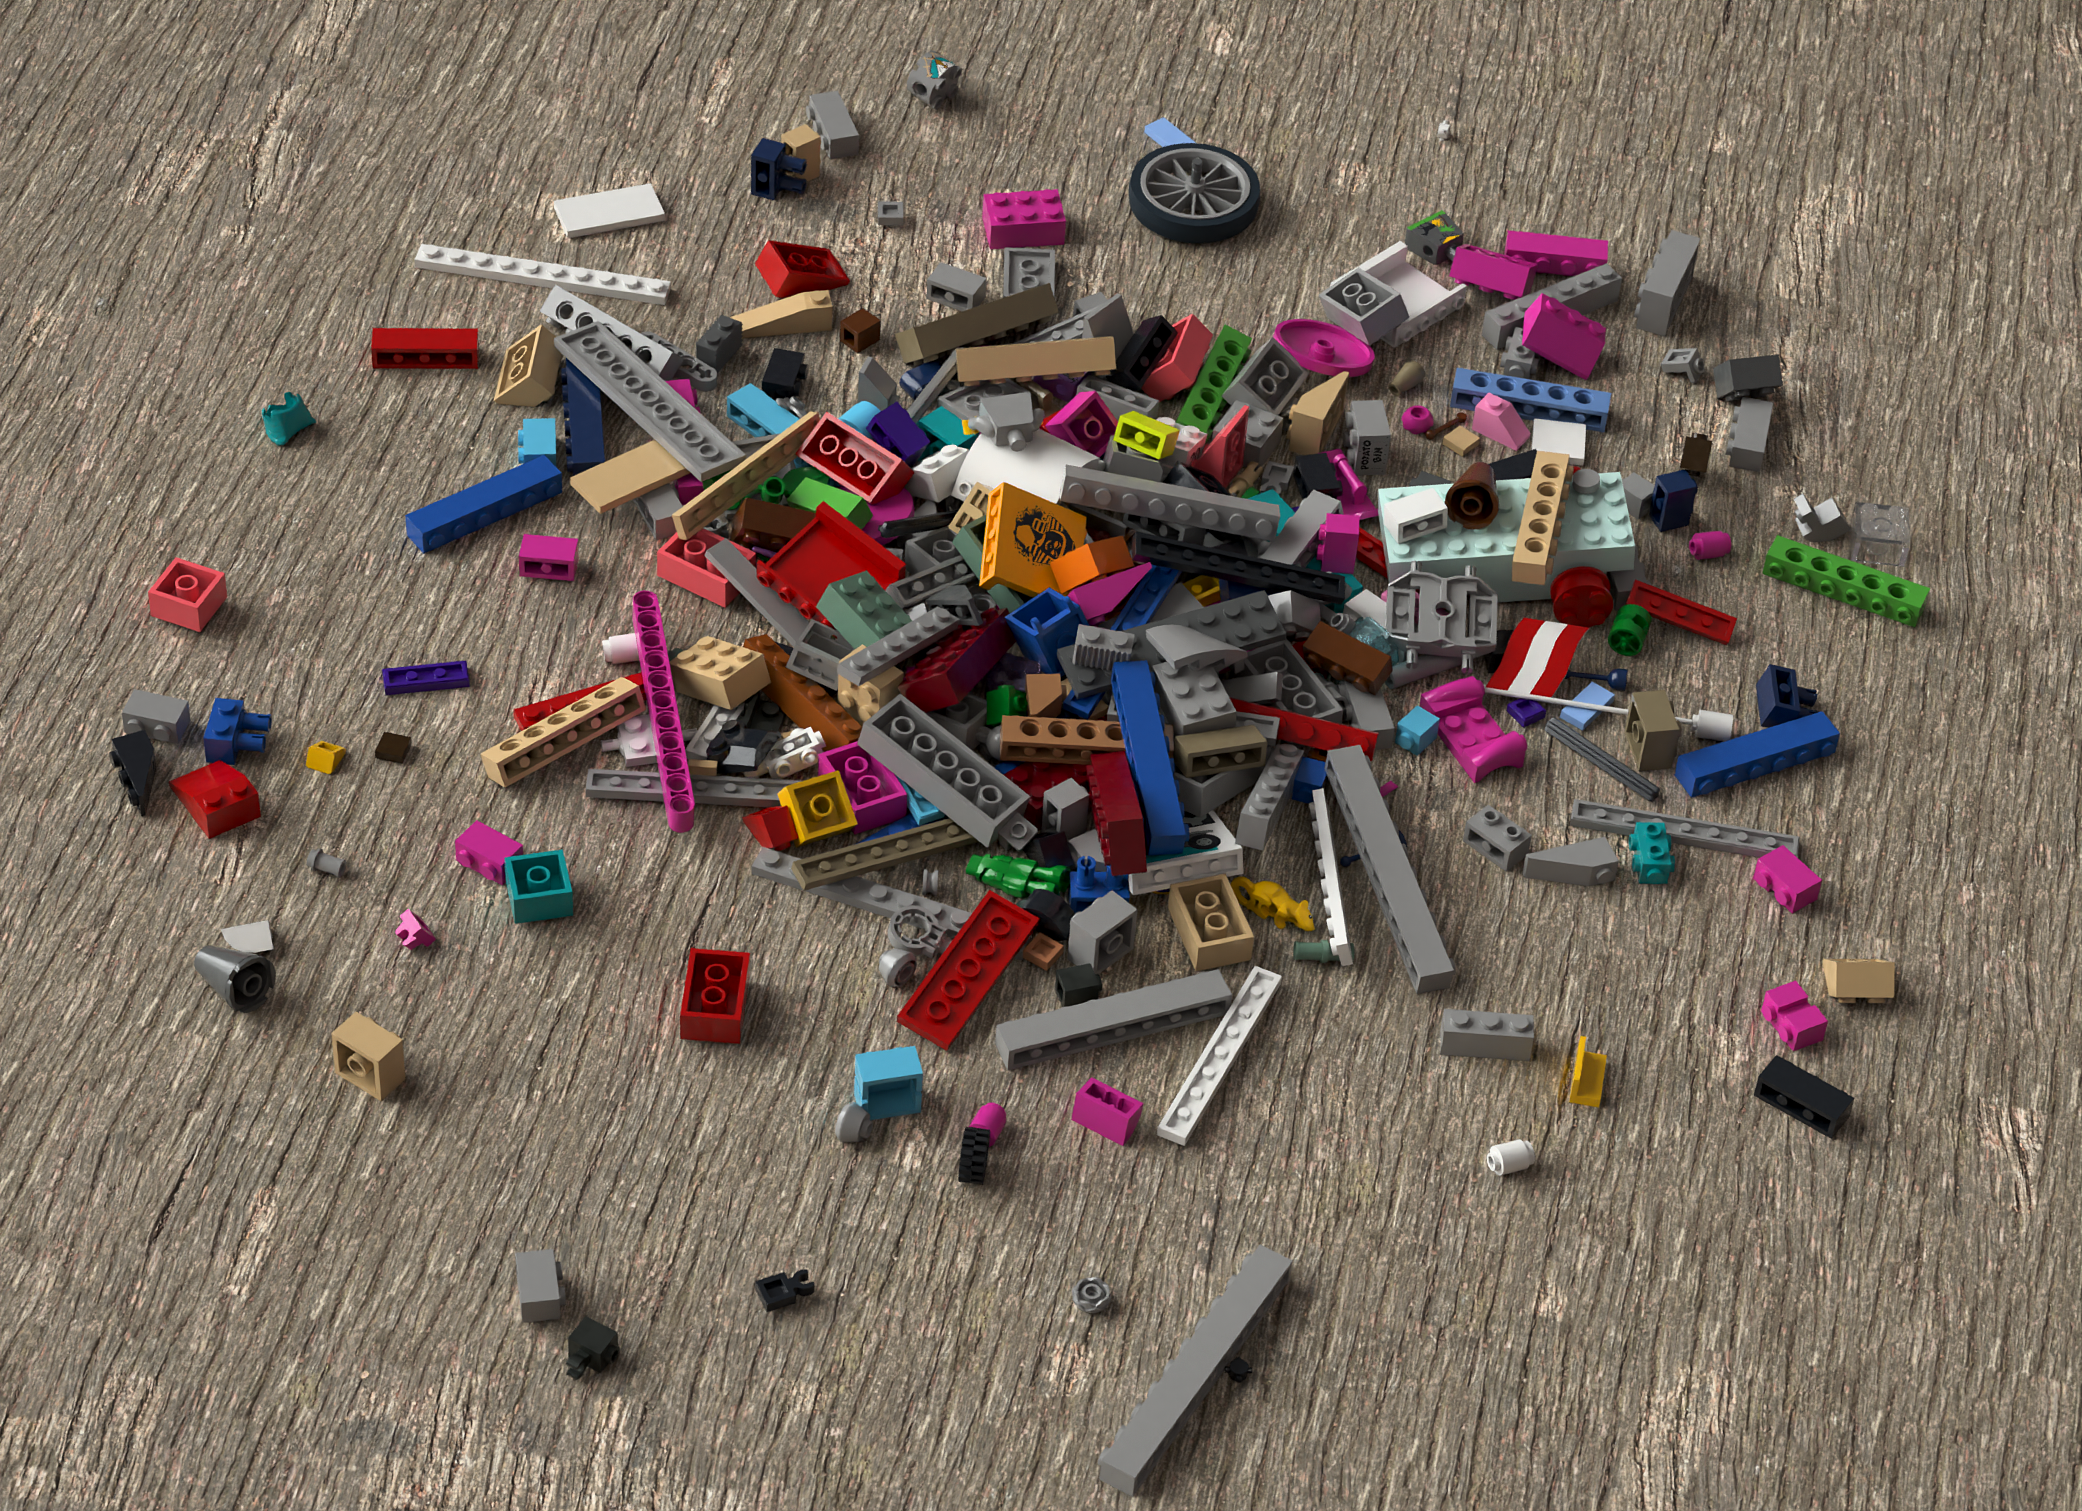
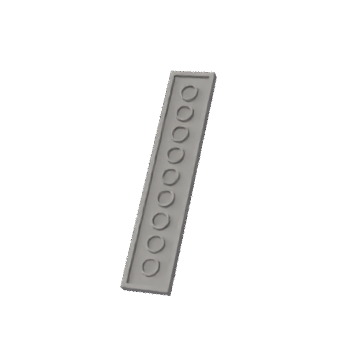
M599 321L554 338V347L700 482L729 471L746 460L745 453Z

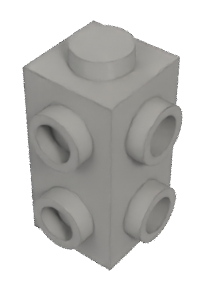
M1515 327L1513 337L1508 336L1505 351H1508V353L1503 352L1500 367L1505 368V376L1530 379V375L1537 372L1539 359L1535 358H1541V355L1522 346L1523 328Z

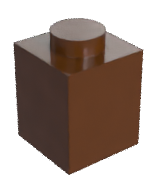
M864 308L858 310L840 321V341L858 354L880 341L881 320Z

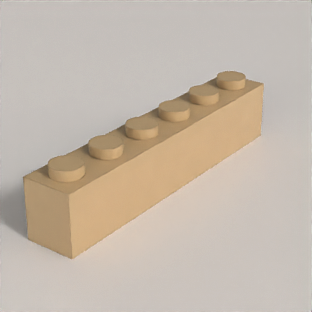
M1113 336L956 349L958 381L964 382V386L980 385L979 380L989 379L990 384L1006 383V378L1016 377V382L1032 381V376L1042 375L1043 380L1058 379V374L1068 373L1069 378L1084 377V372L1095 371V375L1111 374L1110 370L1116 369Z

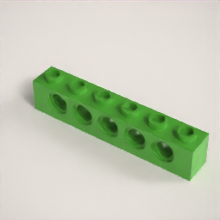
M1226 324L1224 325L1175 422L1184 426L1197 427L1199 431L1207 433L1206 443L1213 431L1209 426L1214 428L1221 415L1217 410L1222 412L1227 403L1222 394L1232 383V379L1244 367L1240 363L1245 364L1252 352L1248 348L1252 340L1251 337Z
M1779 535L1776 536L1766 555L1762 573L1912 627H1916L1926 607L1930 588Z

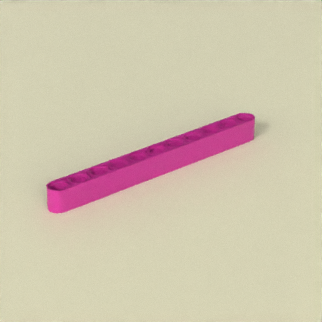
M643 590L633 596V626L668 825L673 831L684 833L691 830L694 826V796L659 602L656 594Z

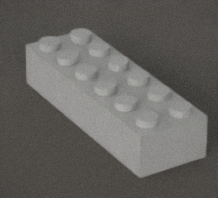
M899 694L863 724L857 745L987 848L999 838L998 832L1017 812L1024 816L1031 796L903 695Z

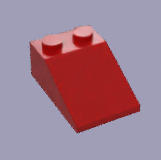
M768 240L755 262L761 276L769 285L772 293L778 298H788L802 292L831 290L846 286L850 282L828 248Z
M221 760L168 781L170 788L209 839L261 817L259 793L244 774Z

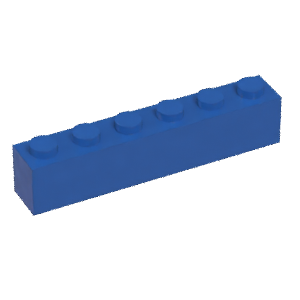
M545 455L405 515L407 536L423 554L561 494L562 473Z
M1823 711L1679 755L1674 776L1691 798L1708 794L1724 787H1731L1737 783L1756 779L1772 772H1779L1785 768L1804 764L1820 757H1827L1836 752L1840 733Z

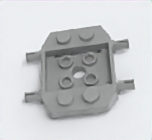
M1412 561L1410 563V572L1388 584L1385 642L1407 653L1406 667L1409 669L1411 664L1412 669L1418 667V654L1461 657V672L1466 674L1468 665L1467 674H1471L1473 672L1474 658L1495 651L1498 594L1482 579L1476 577L1477 568L1475 566H1472L1471 575V566H1466L1465 576L1458 575L1442 578L1433 573L1421 572L1422 563L1418 561L1416 567V561ZM1416 589H1420L1418 633H1414ZM1467 594H1469L1468 637H1465ZM1445 608L1450 614L1446 616L1439 615L1436 609Z

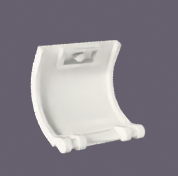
M1041 429L1033 432V440L1026 442L1027 445L1022 451H1013L1010 445L996 446L990 437L981 433L961 466L951 496L964 502L976 482L990 486L993 489L1006 482L1060 505V489L1066 464L1104 471L1106 463L1100 460L1099 457Z

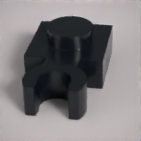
M803 1269L797 1271L791 1278H787L785 1272L755 1281V1290L766 1312H770L795 1304L796 1295L809 1296L813 1294L815 1284L814 1282L801 1283L808 1280V1270Z

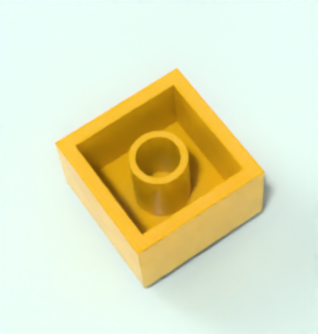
M839 770L788 785L777 793L781 806H788L799 837L794 840L796 848L846 833L858 825Z

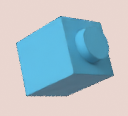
M1417 705L1398 722L1395 743L1418 756L1437 738L1440 718Z

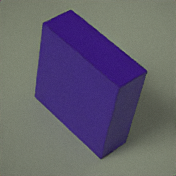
M1520 698L1507 704L1506 711L1523 728L1544 719L1546 716V710L1535 700Z

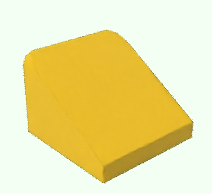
M320 741L309 747L306 767L331 774L346 754V749Z

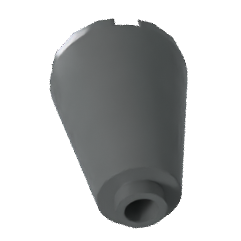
M208 945L203 947L195 957L194 966L196 971L236 1011L249 1013L257 1010L268 999L265 995L269 987L274 988L276 979L274 965L261 955Z

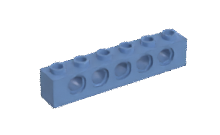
M1463 368L1456 369L1450 407L1475 411V406L1488 393H1491L1512 403L1521 419L1534 421L1535 418L1586 424V430L1605 432L1611 393Z

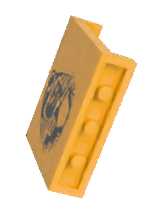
M1006 482L1001 483L989 493L979 587L990 590L996 584H1001L1032 598L1049 587L1061 594L1050 562L1084 545L1087 535L1086 516ZM1070 592L1062 593L1061 595L1067 596Z

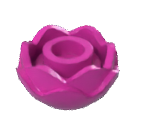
M1419 405L1408 408L1401 417L1403 428L1409 430L1412 434L1426 433L1434 425L1432 413L1427 408Z

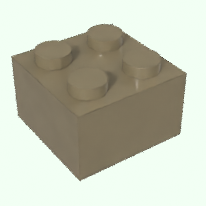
M1665 690L1633 692L1624 732L1638 771L1671 769L1673 757L1677 756V739L1682 734L1681 723L1679 720L1676 721L1674 716L1673 702L1668 700Z

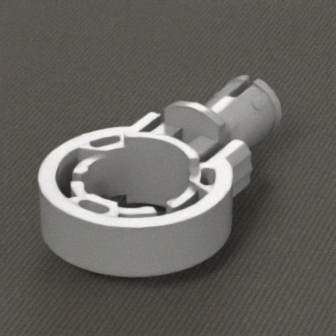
M905 906L898 909L891 917L888 927V938L894 948L912 952L915 956L923 954L932 959L935 955H942L952 942L951 939L947 938L946 933L948 929L939 925L936 917L923 907ZM911 917H914L913 922L919 923L925 930V935L918 939H910L906 935L901 937V926L904 923H909Z

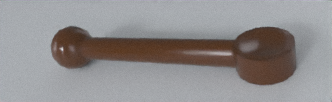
M1459 412L1455 419L1435 430L1426 431L1425 437L1428 440L1434 439L1436 434L1454 424L1466 422L1467 415Z

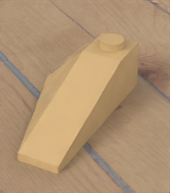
M828 290L802 292L730 318L743 324L741 326L743 328L741 330L743 332L741 334L742 338L831 331L832 303Z

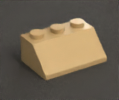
M542 324L506 349L494 398L497 404L536 407L541 402L550 400L554 395L555 382L559 375V364L563 356L554 347V338L556 336Z

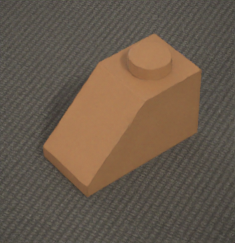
M1026 674L1027 717L1056 718L1061 714L1062 702L1067 697L1066 685H1061L1060 674Z

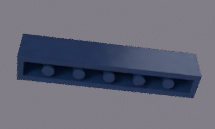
M566 358V368H561L562 384H567L562 385L563 401H568V403H563L564 419H569L564 421L565 436H570V438H565L566 454H571V456H567V472H573V476L605 462L600 388Z

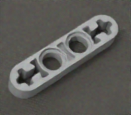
M653 332L641 333L684 359L680 367L684 365L692 367L690 369L679 367L674 376L679 379H690L691 386L700 391H711L717 387V371Z

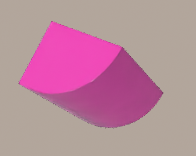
M1091 1077L1076 1093L1071 1120L1124 1146L1137 1126L1144 1103Z

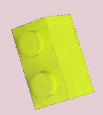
M1131 411L1120 415L1113 441L1160 460L1173 455L1180 430L1138 412Z

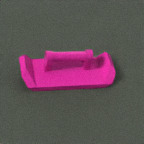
M1333 449L1321 452L1327 453L1330 463H1334L1336 478L1342 483L1343 494L1338 496L1337 500L1341 501L1343 515L1359 516V520L1378 516V508H1375L1367 496V487L1359 480L1342 450Z

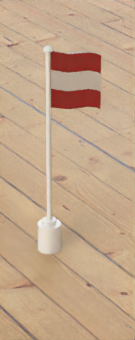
M1523 618L1510 637L1499 667L1488 684H1484L1485 693L1624 715H1628L1629 711L1628 709L1552 698L1566 677L1575 650L1583 636L1590 629L1588 627ZM1699 710V714H1693L1692 719L1675 717L1676 721L1679 720L1681 724L1691 725V731H1696L1695 737L1724 742L1730 740L1733 724L1732 714Z

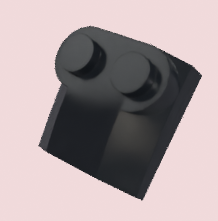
M727 721L723 724L722 729L714 740L709 743L706 750L707 760L717 761V774L757 771L759 765L774 744L781 738V734L779 731L747 729L743 721Z

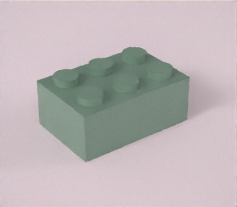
M867 570L830 583L816 606L854 649H857L862 644L868 647L912 621L910 616L901 609Z

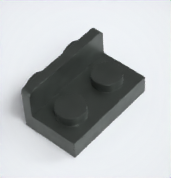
M759 690L751 698L746 699L744 706L745 716H740L738 721H743L747 729L781 732L786 714L776 703L761 700V690Z

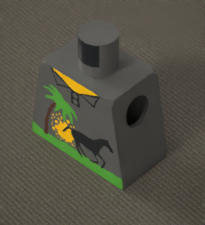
M1441 210L1407 227L1405 244L1408 246L1407 250L1433 265H1438L1448 259L1454 260L1457 247L1463 245L1464 234L1450 217Z

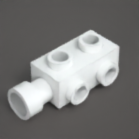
M811 727L793 730L790 736L774 744L759 765L757 771L744 772L745 777L759 778V776L769 772L772 779H783L818 763V754L823 753L821 748L826 747L819 731L814 733Z

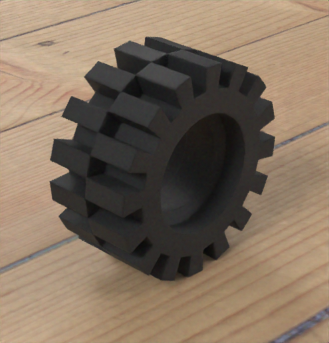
M965 1127L959 1162L958 1182L983 1185L990 1143L989 1129Z

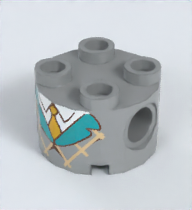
M931 50L923 55L916 63L920 67L917 71L912 69L909 75L907 90L937 110L945 98L952 99L957 94L959 87L956 84L963 70L936 51Z

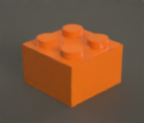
M1123 535L1087 543L1050 562L1061 594L1071 592L1075 588L1134 567Z

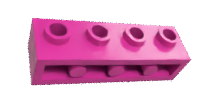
M1508 230L1505 255L1538 264L1536 270L1538 273L1576 276L1607 263L1608 241Z

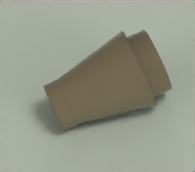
M1416 361L1406 362L1393 381L1388 384L1389 391L1393 395L1399 396L1403 392L1419 385L1425 377L1424 368Z

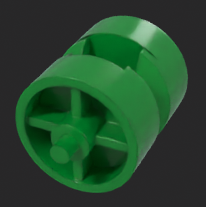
M1627 604L1619 608L1608 636V644L1612 650L1624 656H1633L1642 650L1652 622L1649 612L1635 604Z

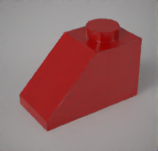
M787 805L767 807L742 817L744 824L762 848H774L775 851H781L791 846L790 841L799 838Z

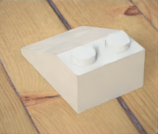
M947 445L940 451L920 460L910 467L915 473L904 488L912 496L935 502L942 501L951 495L969 449L957 447L956 445Z

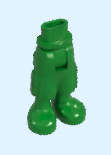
M973 854L966 867V874L975 876L978 882H983L988 886L1002 890L1004 893L1020 899L1028 898L1034 889L1048 890L1060 896V892L1064 893L1068 889L1069 874L1071 872L1069 867L1063 865L1045 868L1039 867L1038 862L1034 860L1015 859L1006 855L991 857V854H985L984 857Z

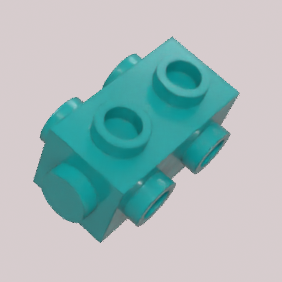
M1636 822L1634 834L1629 835V850L1634 851L1632 870L1637 872L1639 884H1667L1670 872L1675 870V857L1670 855L1669 852L1671 850V835L1666 834L1665 823Z

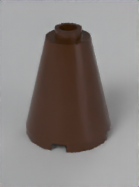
M1484 462L1472 464L1448 490L1444 502L1448 508V516L1454 523L1457 521L1466 529H1481L1489 526L1497 516L1499 511L1495 472L1489 464Z

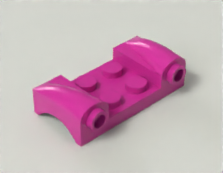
M1470 676L1449 682L1421 694L1419 707L1440 718L1438 736L1472 781L1476 783L1499 767H1523L1527 741L1522 734L1519 735L1516 731L1504 734L1482 705L1485 694L1483 683Z

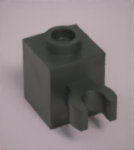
M585 1316L568 1337L569 1359L566 1365L571 1368L567 1371V1375L578 1380L585 1372L586 1367L602 1373L608 1364H613L620 1352L618 1332Z

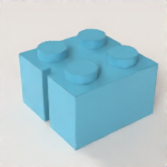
M915 1046L898 1047L855 1055L856 1076L854 1095L856 1103L870 1114V1120L921 1113L923 1072Z

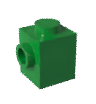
M1001 685L998 686V690L987 692V725L992 727L1001 725L1002 715L1026 717V693L1015 690V686Z

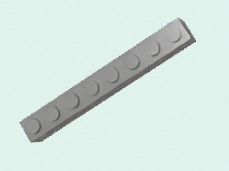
M1067 464L1065 465L1060 489V501L1269 541H1275L1280 520L1279 505Z
M1219 969L1201 972L1197 975L1173 979L1169 982L1146 986L1141 989L1118 993L1113 996L1094 999L1041 1014H1034L1030 1017L1006 1021L996 1025L995 1045L1008 1071L1224 1016L1231 1006L1232 993Z

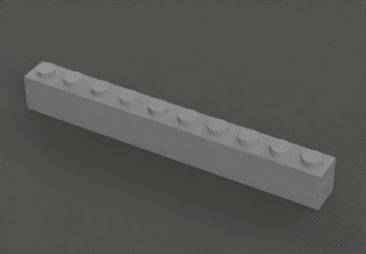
M1360 745L1329 750L1324 769L1416 994L1450 988L1452 977L1456 973L1454 960L1447 955L1445 939L1437 931L1435 915L1427 907L1426 893L1424 889H1420L1417 883L1416 869L1414 866H1410L1406 845L1400 842L1398 826L1390 818L1388 802L1380 794V783L1377 777H1373L1368 755H1364Z
M1259 1245L1253 1254H1247L1242 1263L1241 1271L1238 1275L1233 1274L1230 1277L1225 1293L1222 1296H1216L1208 1316L1200 1318L1195 1327L1194 1335L1191 1339L1187 1337L1183 1341L1177 1358L1169 1360L1159 1382L1154 1381L1148 1390L1147 1399L1144 1403H1138L1135 1406L1128 1425H1122L1116 1433L1114 1444L1111 1448L1106 1447L1102 1451L1098 1460V1465H1100L1099 1480L1132 1497L1135 1495L1222 1375L1225 1366L1229 1365L1290 1281L1292 1260L1262 1245Z

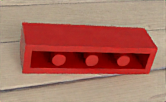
M373 328L371 344L372 368L478 369V329Z

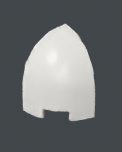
M268 920L221 929L224 939L232 948L241 952L256 953L274 949L271 925Z

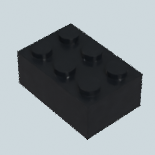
M1180 461L1175 463L1163 481L1166 484L1233 496L1213 475ZM1206 529L1205 534L1207 535L1209 532L1222 542L1226 539L1233 542L1239 540L1242 536Z

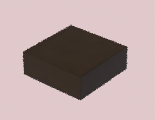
M384 732L375 750V758L403 764L412 745L411 737Z

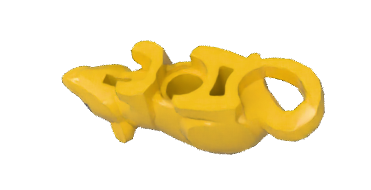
M1239 876L1232 880L1230 885L1238 902L1246 906L1247 909H1251L1262 919H1266L1268 916L1273 917L1274 924L1279 929H1284L1286 926L1285 922L1289 921L1305 931L1315 930L1307 900H1303L1300 903L1296 902L1281 885L1272 881L1253 883L1244 876ZM1239 886L1244 887L1247 890L1250 896V900H1247L1245 897H1243V895L1240 893Z

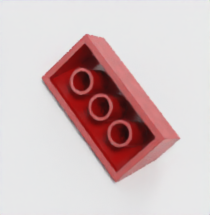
M828 412L824 414L795 453L798 458L854 494L863 497L871 505L898 495L915 473L901 458Z

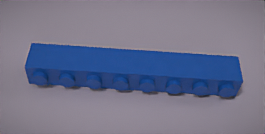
M1147 660L1114 662L1111 685L1129 769L1143 817L1144 838L1148 855L1183 854L1184 844L1189 841V826L1183 823L1184 804L1178 800L1179 782L1173 778L1175 770L1174 760L1168 756L1170 743L1169 737L1164 736L1163 733L1165 729L1164 715L1159 714L1158 711L1160 709V697L1158 693H1154V672L1149 671Z

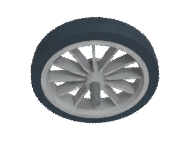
M1200 143L1173 144L1150 152L1136 164L1129 183V203L1133 214L1140 223L1160 236L1186 243L1218 242L1238 235L1253 222L1260 203V183L1253 168L1244 159L1228 150ZM1185 171H1191V175L1188 176ZM1201 172L1208 173L1204 178L1201 176ZM1185 208L1192 211L1191 215L1180 212H1182ZM1201 209L1202 212L1205 214L1194 215V211Z

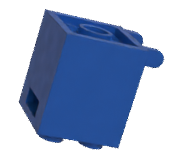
M1049 587L1005 616L1026 662L1045 674H1060V678L1066 675L1057 657V649L1075 644L1079 624L1089 626L1080 605L1071 601L1068 596H1063Z

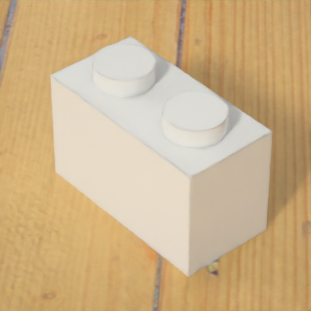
M1434 488L1384 504V525L1398 544L1447 528L1448 508Z

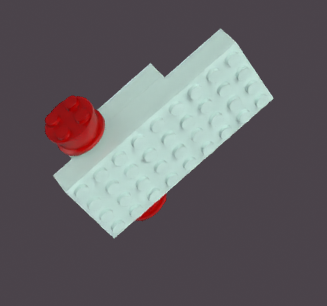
M1574 466L1573 475L1576 471L1581 470V468ZM1598 473L1600 476V486L1596 492L1591 494H1582L1574 490L1572 486L1573 479L1572 482H1567V484H1570L1568 500H1563V502H1566L1564 519L1559 518V521H1562L1560 537H1555V539H1558L1556 556L1551 555V558H1554L1552 575L1547 574L1545 585L1512 581V560L1531 478L1496 481L1499 511L1489 526L1481 529H1466L1457 521L1454 523L1447 515V528L1400 544L1396 542L1384 525V504L1430 488H1434L1444 502L1446 494L1453 484L1378 489V515L1388 582L1390 584L1410 572V563L1412 561H1416V567L1418 561L1422 563L1421 572L1433 573L1442 578L1458 575L1465 576L1466 566H1471V575L1472 566H1475L1477 568L1476 577L1482 579L1498 594V602L1552 599L1554 615L1560 623L1582 627L1601 625L1613 609L1610 583L1606 576L1607 571L1634 570L1635 542L1621 473Z

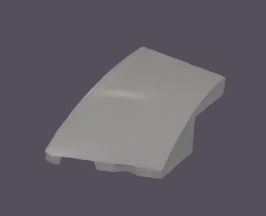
M1161 625L1146 630L1148 641L1174 670L1193 662L1199 668L1216 661H1220L1224 666H1228L1248 657L1245 650L1182 625Z

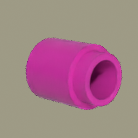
M1722 531L1695 533L1689 542V550L1697 560L1723 557L1731 551V539L1728 533H1723Z
M987 1103L985 1106L980 1107L969 1127L989 1129V1147H991L1006 1124V1111L996 1103Z

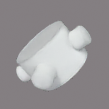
M1444 120L1439 125L1437 137H1440V141H1444L1449 136L1451 125L1448 124L1449 121Z

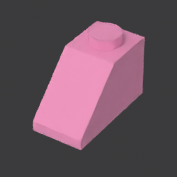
M1488 393L1475 406L1472 430L1516 451L1530 438L1529 430L1512 403Z

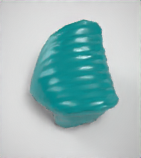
M291 392L284 393L285 405H269L267 413L265 408L262 409L266 434L278 446L286 444L294 434L304 429V427L316 423L315 418L312 417L299 394H296V397Z

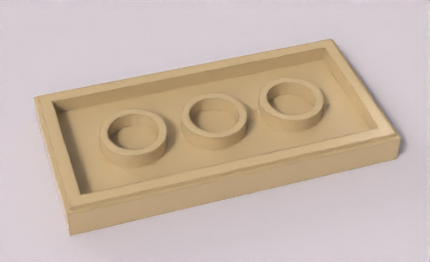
M653 440L570 477V484L602 514L691 472L656 440Z

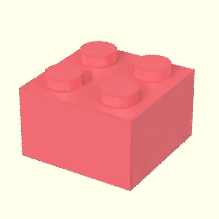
M175 557L148 591L151 616L201 632L227 598L225 573Z

